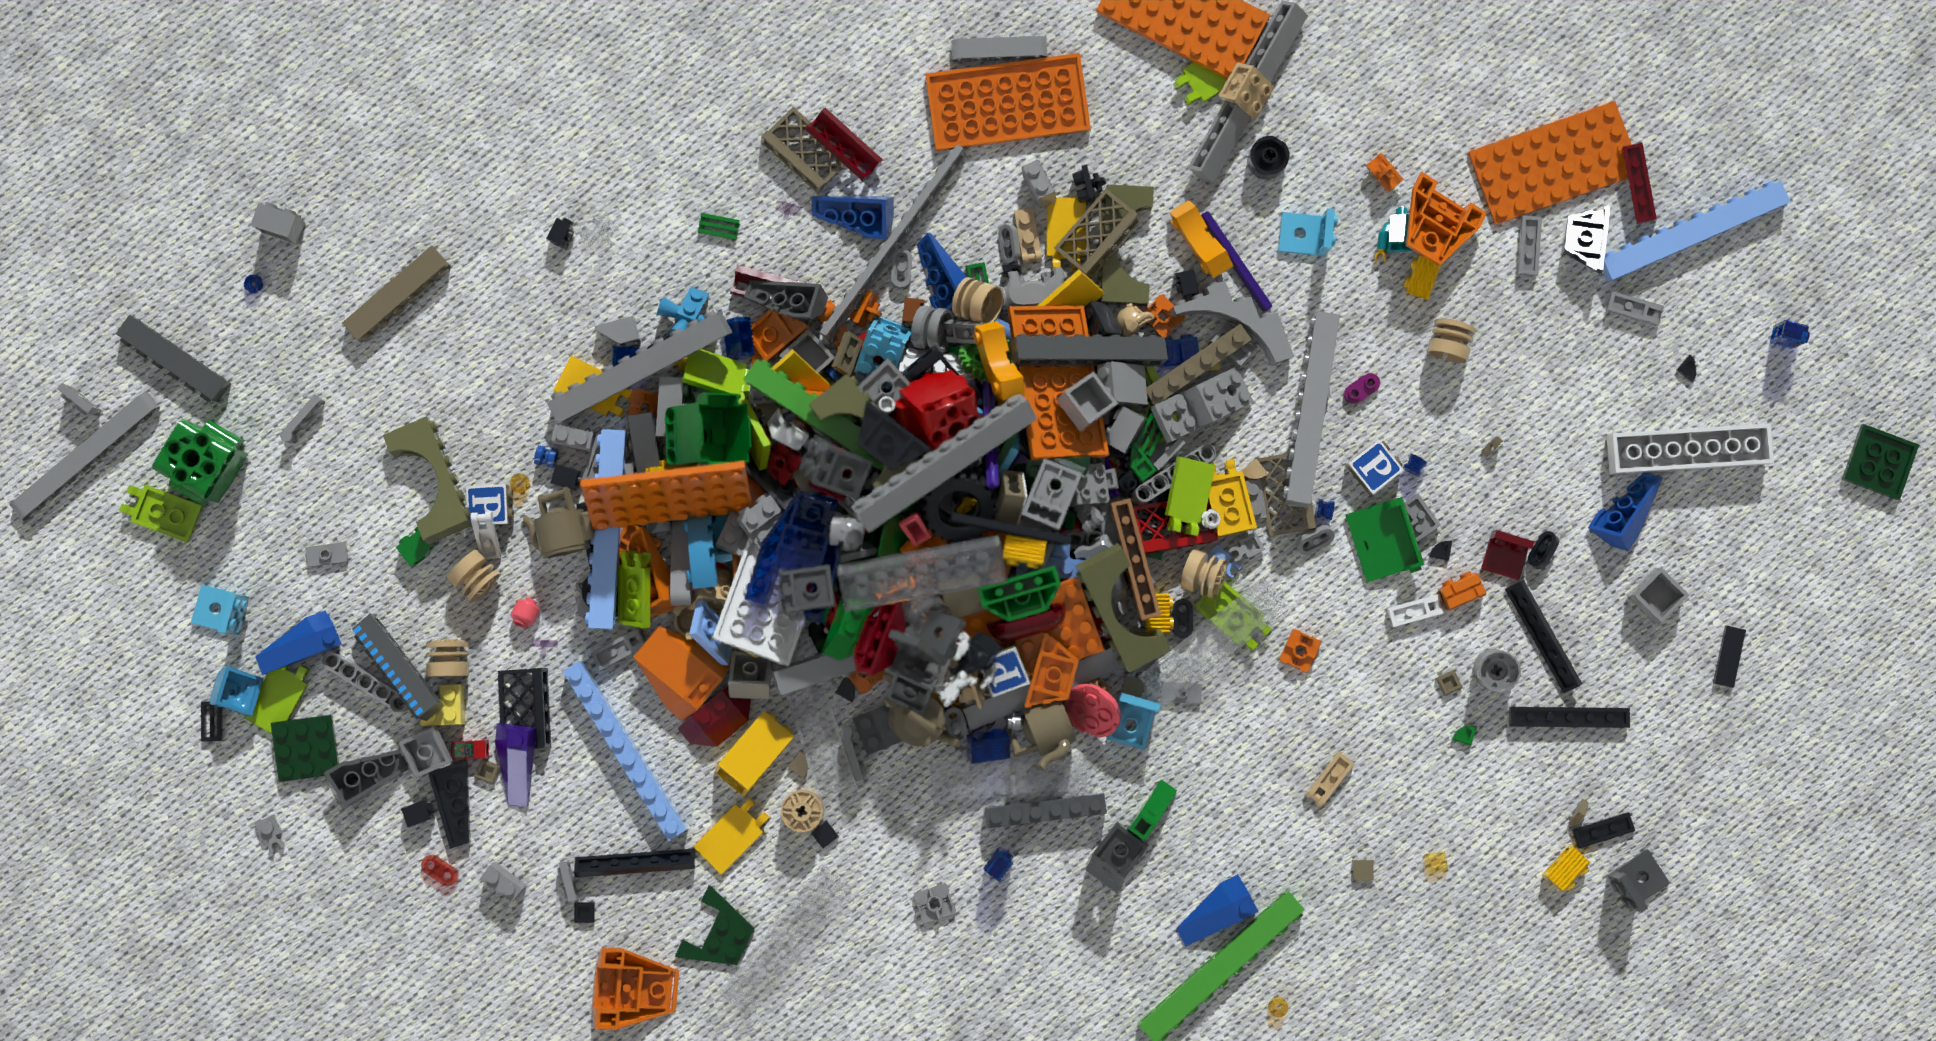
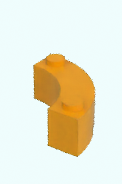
M1188 200L1169 212L1172 217L1170 220L1171 225L1175 230H1179L1192 253L1199 261L1204 274L1209 273L1210 276L1215 278L1233 267L1227 251L1216 238H1213L1208 231H1205L1208 227L1196 205Z
M997 321L975 326L973 340L978 345L980 358L994 395H998L1002 401L1018 394L1025 396L1023 376L1019 373L1014 363L1010 364L1006 355L1009 353L1004 326Z

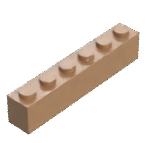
M1131 499L1111 503L1109 509L1117 540L1131 565L1126 568V574L1138 619L1143 621L1159 617L1161 612Z

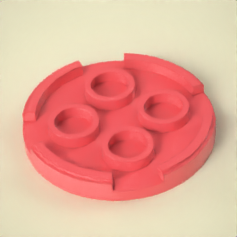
M1092 684L1074 686L1070 691L1069 698L1065 700V711L1070 723L1082 733L1086 732L1097 736V738L1111 735L1120 724L1121 711L1118 703L1111 694Z

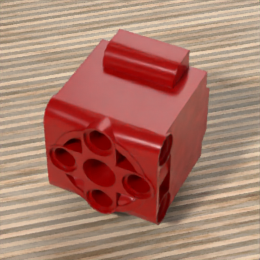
M952 370L943 373H933L910 382L908 387L899 390L900 399L894 401L893 413L895 422L930 447L929 452H933L943 442L951 440L957 436L958 432L969 428L977 419L982 418L978 414L974 389L967 385L966 378L962 375L957 376Z

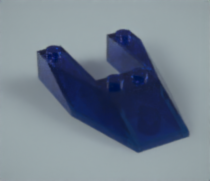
M798 490L761 543L744 598L748 605L768 609L780 569L790 571L830 565L834 593L840 565L839 544L830 545V528L833 516L838 512V500ZM812 583L809 594L817 592L818 586ZM830 607L803 611V616L808 621L825 625Z

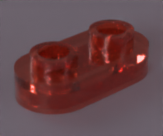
M428 855L421 862L423 872L442 885L451 886L458 881V870L439 856ZM430 861L434 863L433 869L428 867ZM446 872L450 873L451 878L449 880L445 878Z

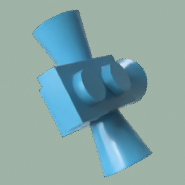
M690 287L681 306L665 297L662 298L657 315L676 318L674 326L668 332L669 337V333L680 328L681 331L686 329V324L696 319L700 322L705 319L701 315V311L708 300L709 293Z

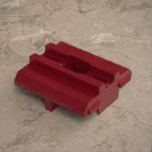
M779 442L775 450L770 451L771 456L768 459L767 467L769 468L768 472L775 480L778 479L785 486L801 464L802 458L799 452Z

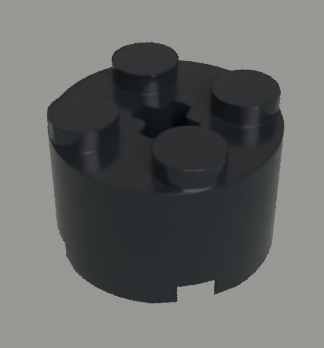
M1264 136L1258 139L1248 154L1249 169L1256 177L1261 179L1278 177L1284 171L1290 158L1288 146L1275 136ZM1265 156L1272 157L1271 161L1265 159Z

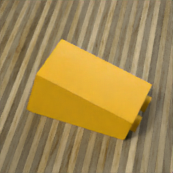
M763 711L717 764L714 771L743 797L749 793L794 738L792 730L786 725L782 726L777 722L778 719L770 712L766 713Z

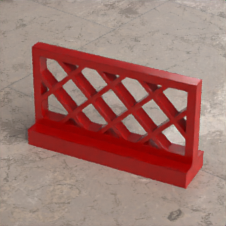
M1168 501L1133 507L1145 554L1207 544L1218 540L1217 532L1214 533V529H1209V527L1207 531L1199 529L1198 536L1172 531L1169 537H1164L1158 533L1163 525L1167 527L1168 523L1166 520L1169 516L1166 515L1162 519L1155 512L1158 507L1166 509ZM1207 503L1206 511L1210 509L1209 503ZM1138 510H1144L1150 514L1145 523L1138 518ZM1152 516L1161 522L1156 531L1147 525ZM1144 528L1153 533V536L1148 541H1143L1142 538Z

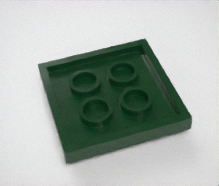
M1862 424L1841 480L1889 498L1900 500L1919 444Z
M333 714L271 722L279 782L324 776V772L339 764Z

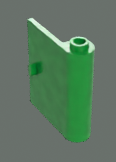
M1403 497L1345 515L1367 582L1406 570H1410V573L1422 570L1421 566L1425 564Z

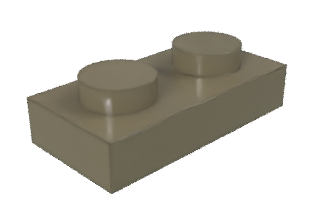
M850 331L844 332L832 367L844 376L846 374L850 376L863 340Z

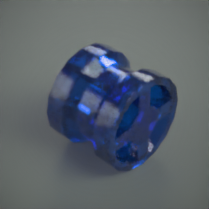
M1410 454L1408 457L1409 461L1402 468L1412 475L1420 477L1422 468L1426 467L1428 463L1421 457Z
M1319 498L1316 504L1315 518L1325 517L1327 520H1332L1335 501L1325 502Z

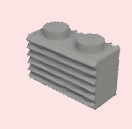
M1035 160L1021 168L1023 178L1039 208L1056 202L1055 189L1052 183H1050L1045 170H1043L1040 160Z
M555 424L551 443L591 452L596 434L588 430L585 431Z
M496 862L491 863L480 877V880L490 885V888L493 887V890L500 892V895L506 897V900L509 899V902L517 900L527 886Z

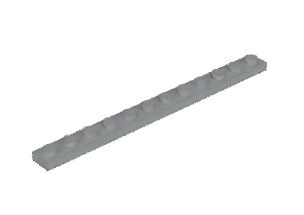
M956 145L954 149L948 152L944 163L937 167L933 178L926 182L922 193L915 197L911 208L902 215L900 223L891 230L889 238L880 245L878 253L867 263V268L857 276L853 287L846 291L840 305L833 309L829 320L822 324L820 334L826 341L831 342L863 299L867 289L871 288L967 157L961 146Z

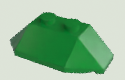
M1051 566L978 587L977 590L982 608L1009 622L1048 611L1061 583L1056 566Z
M847 579L822 654L838 661L853 655L867 615L877 606L865 585Z

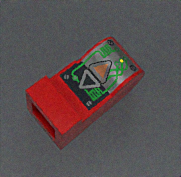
M489 740L451 742V758H489Z

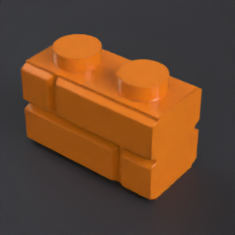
M1468 571L1459 575L1460 579L1455 582L1450 579L1441 583L1442 587L1438 591L1447 611L1486 595L1478 573L1471 574Z

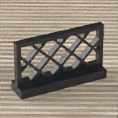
M935 345L901 372L909 382L918 380V377L922 374L924 375L929 368L930 371L928 372L931 374L943 373L933 372L934 364L941 360L945 364L944 372L948 368L959 376V373L945 359ZM888 383L881 390L884 393H889L892 385Z
M548 668L498 671L500 723L507 724L506 717L511 713L518 719L513 725H518L521 722L525 727L533 728L535 726L536 744L534 748L551 747ZM526 673H532L533 681L529 686L521 680ZM504 674H510L516 679L510 687L504 683ZM518 682L525 688L520 696L512 691ZM528 691L533 695L534 700L530 706L522 700ZM509 693L517 699L511 707L505 703V697ZM519 702L526 708L521 716L513 711ZM529 711L534 715V722L531 726L523 720Z

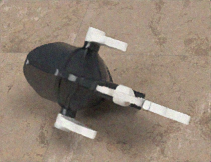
M979 631L971 639L966 632H962L958 638L961 640V645L958 647L954 657L958 664L954 668H949L950 674L953 677L949 678L951 680L950 683H946L943 686L945 691L940 692V699L942 701L946 699L944 702L946 707L958 696V688H963L969 683L974 685L977 682L973 677L966 679L974 671L986 668L987 672L983 677L980 688L984 689L990 684L997 671V667L992 663V659L1003 651V648L995 639Z

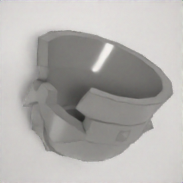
M836 512L831 522L830 545H838V548L843 551H855L863 543L864 527L860 521H857L850 514L844 515Z

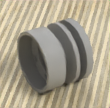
M1487 649L1475 659L1473 675L1477 683L1483 688L1497 693L1507 692L1519 682L1521 668L1518 660L1512 654L1498 649ZM1493 666L1499 667V670L1496 671L1497 674L1491 672L1494 669Z

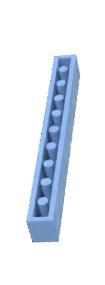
M1773 180L1761 185L1763 189L1756 191L1753 188L1745 192V196L1740 199L1738 196L1727 200V204L1724 206H1720V204L1714 205L1709 208L1710 212L1708 213L1698 212L1691 216L1692 220L1687 222L1684 219L1674 223V227L1669 230L1667 227L1656 231V235L1653 237L1646 235L1639 238V243L1632 245L1630 242L1621 246V251L1614 253L1612 250L1605 253L1603 273L1607 282L1609 283L1785 206L1791 201L1782 182L1774 183Z
M601 429V434H598L597 446H600V454L596 455V466H599V473L595 474V478L625 475L624 464H626L627 432L625 430ZM611 527L604 530L595 529L594 538L591 539V545H594L593 553H590L589 564L592 565V572L588 574V584H591V592L587 593V604H590V610L586 612L585 623L589 624L588 628L615 630L621 527Z
M578 661L562 671L668 841L688 829L584 662Z

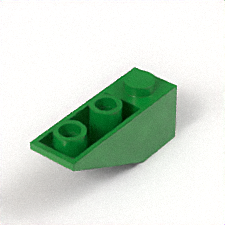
M418 527L414 529L415 533L410 537L407 535L399 540V545L396 547L411 567H415L428 557L436 543L428 545L422 539Z
M1161 779L1127 829L1145 841L1160 820L1177 790Z

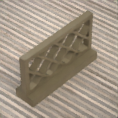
M792 107L769 131H766L761 136V143L819 194L824 189V186L845 165L843 163L831 164V155L833 154L829 151H817L818 141L815 138H802V129H805L811 122L796 108ZM792 114L796 115L799 118V125H788V118ZM816 126L813 127L818 132H821ZM777 129H786V138H777L773 133ZM788 129H800V138H789ZM789 142H800L801 151H792L789 148ZM803 142H814V151H803ZM843 153L846 158L851 159L847 154ZM803 155H815V164H806L803 161ZM817 155H828L829 164H817ZM818 168H829V175L823 179L818 175Z
M1105 189L1054 249L1087 277L1092 279L1141 223L1142 218L1109 190ZM1108 195L1112 199V206L1102 208V201ZM1125 209L1128 212L1124 218L1116 219V210ZM1113 210V220L1103 221L1102 212ZM1099 212V221L1089 223V216L1092 213ZM1113 224V231L1109 234H1103V225ZM1099 225L1100 235L1090 236L1089 227ZM1086 227V236L1076 238V231L1079 228ZM1100 239V246L1096 249H1090V240ZM1086 240L1087 250L1077 251L1076 241ZM1073 242V251L1064 252L1061 249L1066 243ZM1087 254V260L1082 266L1077 263V255Z
M1289 453L1257 458L1259 462L1270 461L1275 465L1265 481L1263 478H1260L1269 536L1317 528L1312 499L1309 508L1301 507L1302 514L1297 512L1300 507L1294 510L1290 506L1285 505V501L1283 502L1274 496L1280 487L1284 488L1283 482L1286 475L1281 482L1272 478L1271 475L1277 467L1284 472L1287 471L1279 464L1283 458L1289 457ZM1269 478L1279 484L1273 494L1265 490V484ZM1266 493L1271 496V497L1268 499V501H1267ZM1272 498L1282 503L1276 514L1268 507ZM1284 505L1294 512L1288 521L1278 516ZM1270 513L1274 515L1272 520L1270 518ZM1295 514L1303 518L1304 526L1294 527L1290 524ZM1276 517L1286 523L1282 530L1273 532L1272 522ZM1287 525L1292 527L1291 529H1285Z

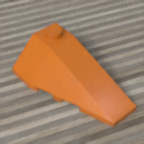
M641 527L630 534L631 550L638 551L640 554H643V552L651 553V560L646 567L650 568V613L671 607V573L647 529Z

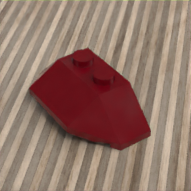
M884 597L881 603L867 615L853 651L856 672L876 675L893 665L899 648L894 645L895 641L888 636L891 630L903 634L906 630L902 600Z
M727 686L690 716L678 730L690 744L718 747L749 721L751 699L729 698V686Z

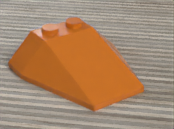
M1420 172L1412 188L1406 246L1437 266H1440L1481 227L1487 212L1473 203H1469L1464 208L1434 190L1438 181Z
M601 947L595 965L592 998L594 1029L616 1030L675 1012L679 970L623 948ZM673 972H674V983H673V994H672V982H673Z

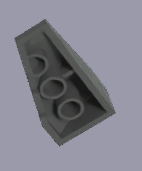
M749 280L744 295L745 299L790 318L808 320L822 315L828 300V296L821 284Z
M394 750L375 756L341 762L323 774L341 808L345 810L409 769L408 762L404 759L405 756L399 750Z

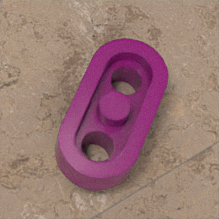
M1373 373L1365 374L1346 387L1344 399L1350 404L1359 403L1378 390L1380 387L1379 377ZM1369 379L1374 382L1373 386L1367 384ZM1352 390L1357 392V397L1351 395Z

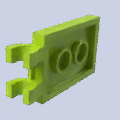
M1193 62L1182 69L1184 75L1175 79L1174 84L1177 89H1180L1187 83L1190 85L1193 92L1186 95L1185 101L1188 105H1191L1198 99H1201L1204 103L1220 93L1227 79Z
M700 349L687 356L682 382L714 393L738 394L739 396V393L743 392L745 398L748 399L749 385H746L743 379L750 369H746V363Z
M740 392L739 404H747V414L751 421V449L749 452L760 471L767 468L771 443L748 399H745L744 393Z
M1177 456L1165 515L1170 516L1166 530L1181 532V522H1186L1184 534L1198 536V523H1202L1203 519L1201 516L1207 508L1215 469L1214 464Z
M145 485L143 490L135 486H128L126 493L137 496V502L135 507L121 504L119 511L131 515L130 522L189 543L201 513L202 505L149 485Z
M629 550V552L620 551L622 564H618V624L650 628V568L646 566L651 560V553L643 552V554H640L635 550Z
M1225 581L1215 599L1209 598L1207 593L1194 606L1200 614L1236 645L1239 646L1243 642L1252 651L1259 645L1251 638L1255 631L1258 629L1267 636L1272 630L1261 621L1265 616Z
M300 665L296 674L288 670L290 666L268 673L262 683L253 715L244 716L243 718L272 733L271 722L289 720L309 685L304 680L310 668Z

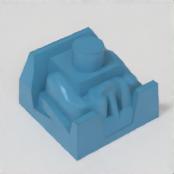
M225 666L216 676L209 702L211 705L224 707L243 714V716H252L264 678Z

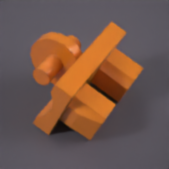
M1382 153L1366 165V168L1387 192H1390L1404 180Z
M867 289L865 296L860 301L859 309H855L849 318L859 327L865 329L868 321L872 322L875 316L881 317L882 315L881 312L877 311L880 306L877 303L879 296Z

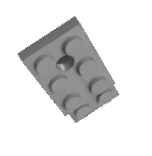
M886 359L860 383L858 388L862 393L867 392L873 400L871 404L878 408V402L882 397L888 396L894 401L900 399L899 390L908 387L910 382L889 359ZM888 381L892 385L889 393H884L881 390L883 382ZM889 403L885 404L882 408L885 409L890 406ZM850 416L857 421L856 425L861 428L863 420ZM810 426L819 436H822L830 444L835 445L843 450H846L845 448H843L842 446H840L839 444H837L836 442H834L833 440H831L830 438H828L827 436H825L824 434Z
M1236 366L1150 407L1166 442L1169 443L1254 401ZM1227 387L1231 389L1232 396L1229 395ZM1172 413L1176 415L1177 422L1173 420Z
M1044 458L1018 526L1059 534L1082 473ZM1058 480L1062 486L1059 490H1052L1050 482ZM1047 542L1043 567L1039 566V570L1046 567L1055 544Z

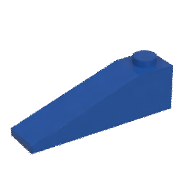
M812 196V216L844 227L848 231L859 233L866 238L887 239L894 217V197Z
M927 233L917 243L922 267L928 270V279H925L926 285H931L934 295L929 297L930 302L935 309H949L953 313L952 302L955 290L959 283L967 278V276L931 233Z
M1643 473L1627 487L1628 493L1621 498L1616 496L1612 500L1614 505L1607 511L1602 508L1596 514L1588 529L1610 546L1629 551L1640 534L1662 482V477Z
M325 610L304 618L257 654L255 658L261 674L265 675L337 649L341 646V641L333 622Z
M1237 874L1221 882L1176 929L1184 945L1188 946L1259 911Z

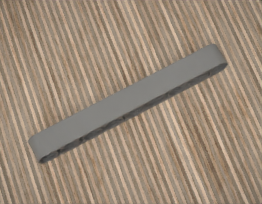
M148 392L140 394L14 499L10 504L11 508L22 521L30 519V515L36 514L45 506L48 500L51 501L60 494L61 489L67 488L76 480L79 474L82 475L91 468L92 463L95 461L97 463L107 454L106 452L110 448L113 449L121 443L123 437H128L137 429L140 423L143 424L152 417L154 411H159V405Z

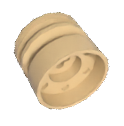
M967 277L959 283L955 290L952 302L953 313L956 317L968 321L983 322V324L995 322L1002 309L1003 291L998 286Z
M1436 319L1434 326L1437 328H1434L1432 333L1439 338L1430 339L1427 353L1443 359L1444 353H1448L1447 361L1457 363L1468 362L1471 349L1463 343L1473 342V337L1471 336L1475 335L1476 329L1462 321Z
M1195 549L1192 550L1183 569L1181 588L1195 593L1200 587V594L1202 596H1206L1208 593L1209 598L1215 599L1226 578L1227 560L1221 558L1218 561V557L1213 556L1208 562L1207 553Z
M473 550L467 554L447 576V580L455 588L465 584L461 594L463 596L468 595L467 600L471 603L487 594L501 576L498 570L492 571L494 569L492 564L482 568L486 558L478 550Z
M437 639L427 642L426 648H435V652H427L426 656L435 657V662L426 663V677L469 676V663L460 661V657L469 655V652H460V647H469V642L458 639Z
M801 789L792 792L785 798L781 806L783 822L789 829L795 832L811 831L819 825L824 815L823 801L818 794L811 790ZM805 806L807 814L799 816L797 808Z

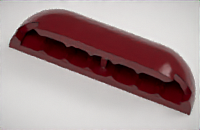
M1062 602L1051 605L1048 611L1008 622L1000 619L986 623L989 633L995 639L1002 642L1015 641L1059 627L1065 618V604Z

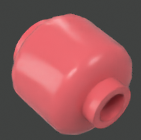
M528 597L525 600H517L510 614L513 619L512 622L522 628L533 626L540 613V609L536 605L537 602Z

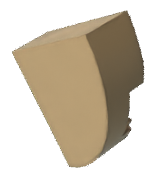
M1257 459L1241 470L1244 476L1251 479H1260L1269 475Z

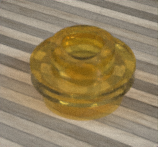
M522 473L515 474L510 479V487L516 493H524L530 486L529 478ZM523 480V486L518 487L517 481Z
M1274 997L1268 1004V1010L1273 1016L1282 1017L1288 1012V1003L1282 997ZM1280 1003L1282 1008L1278 1011L1275 1010V1004Z

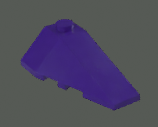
M497 723L495 746L508 804L528 807L536 728Z

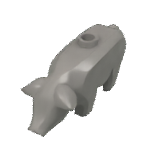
M1062 267L1053 268V272L1041 273L1043 282H1025L1023 275H1019L1018 271L1008 272V285L1000 287L1003 291L1001 310L1007 311L1009 306H1038L1063 284L1065 273Z
M1103 534L1101 537L1095 538L1089 546H1079L1074 551L1077 560H1087L1113 546V543L1106 534ZM1123 573L1117 578L1111 595L1112 609L1116 619L1120 615H1124L1128 608L1127 588Z

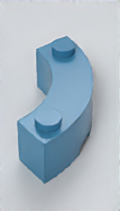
M710 514L702 518L697 516L688 517L687 520H684L685 532H688L691 569L687 571L688 582H692L693 589L717 586L718 578L715 553H711V550H714L712 515Z

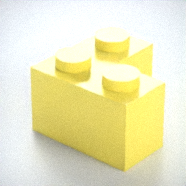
M464 684L440 685V700L444 707L427 721L420 719L421 726L465 724Z

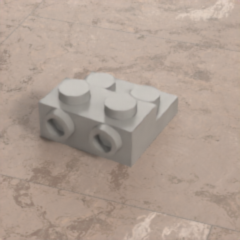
M764 495L760 496L754 501L755 506L752 508L747 506L738 513L740 516L737 519V523L760 553L793 530L791 524L781 513L782 509L771 495L767 497Z
M436 725L398 742L399 751L405 756L408 762V769L411 774H414L415 778L453 761Z

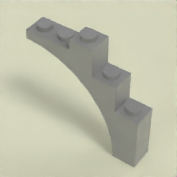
M1218 280L1209 282L1207 284L1208 287L1203 290V293L1193 296L1192 300L1185 302V300L1178 301L1169 310L1172 318L1187 314H1204L1217 316L1237 326L1241 324L1264 351L1271 366L1294 357L1278 312L1274 314L1266 312L1258 316L1252 297L1245 298L1241 296L1232 301L1225 281L1218 282Z

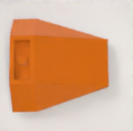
M661 626L657 627L633 656L667 710L682 721L700 708L723 680L731 664V657L729 665L722 666L696 640H686L685 635Z

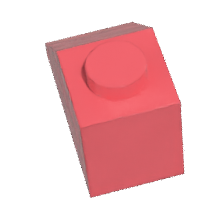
M918 510L910 512L899 519L901 528L914 546L932 537Z

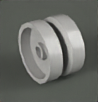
M920 306L914 315L911 328V338L914 347L928 350L935 345L940 352H945L951 342H947V331L944 329L943 322L950 319L954 320L952 311L944 308L935 309L930 306Z

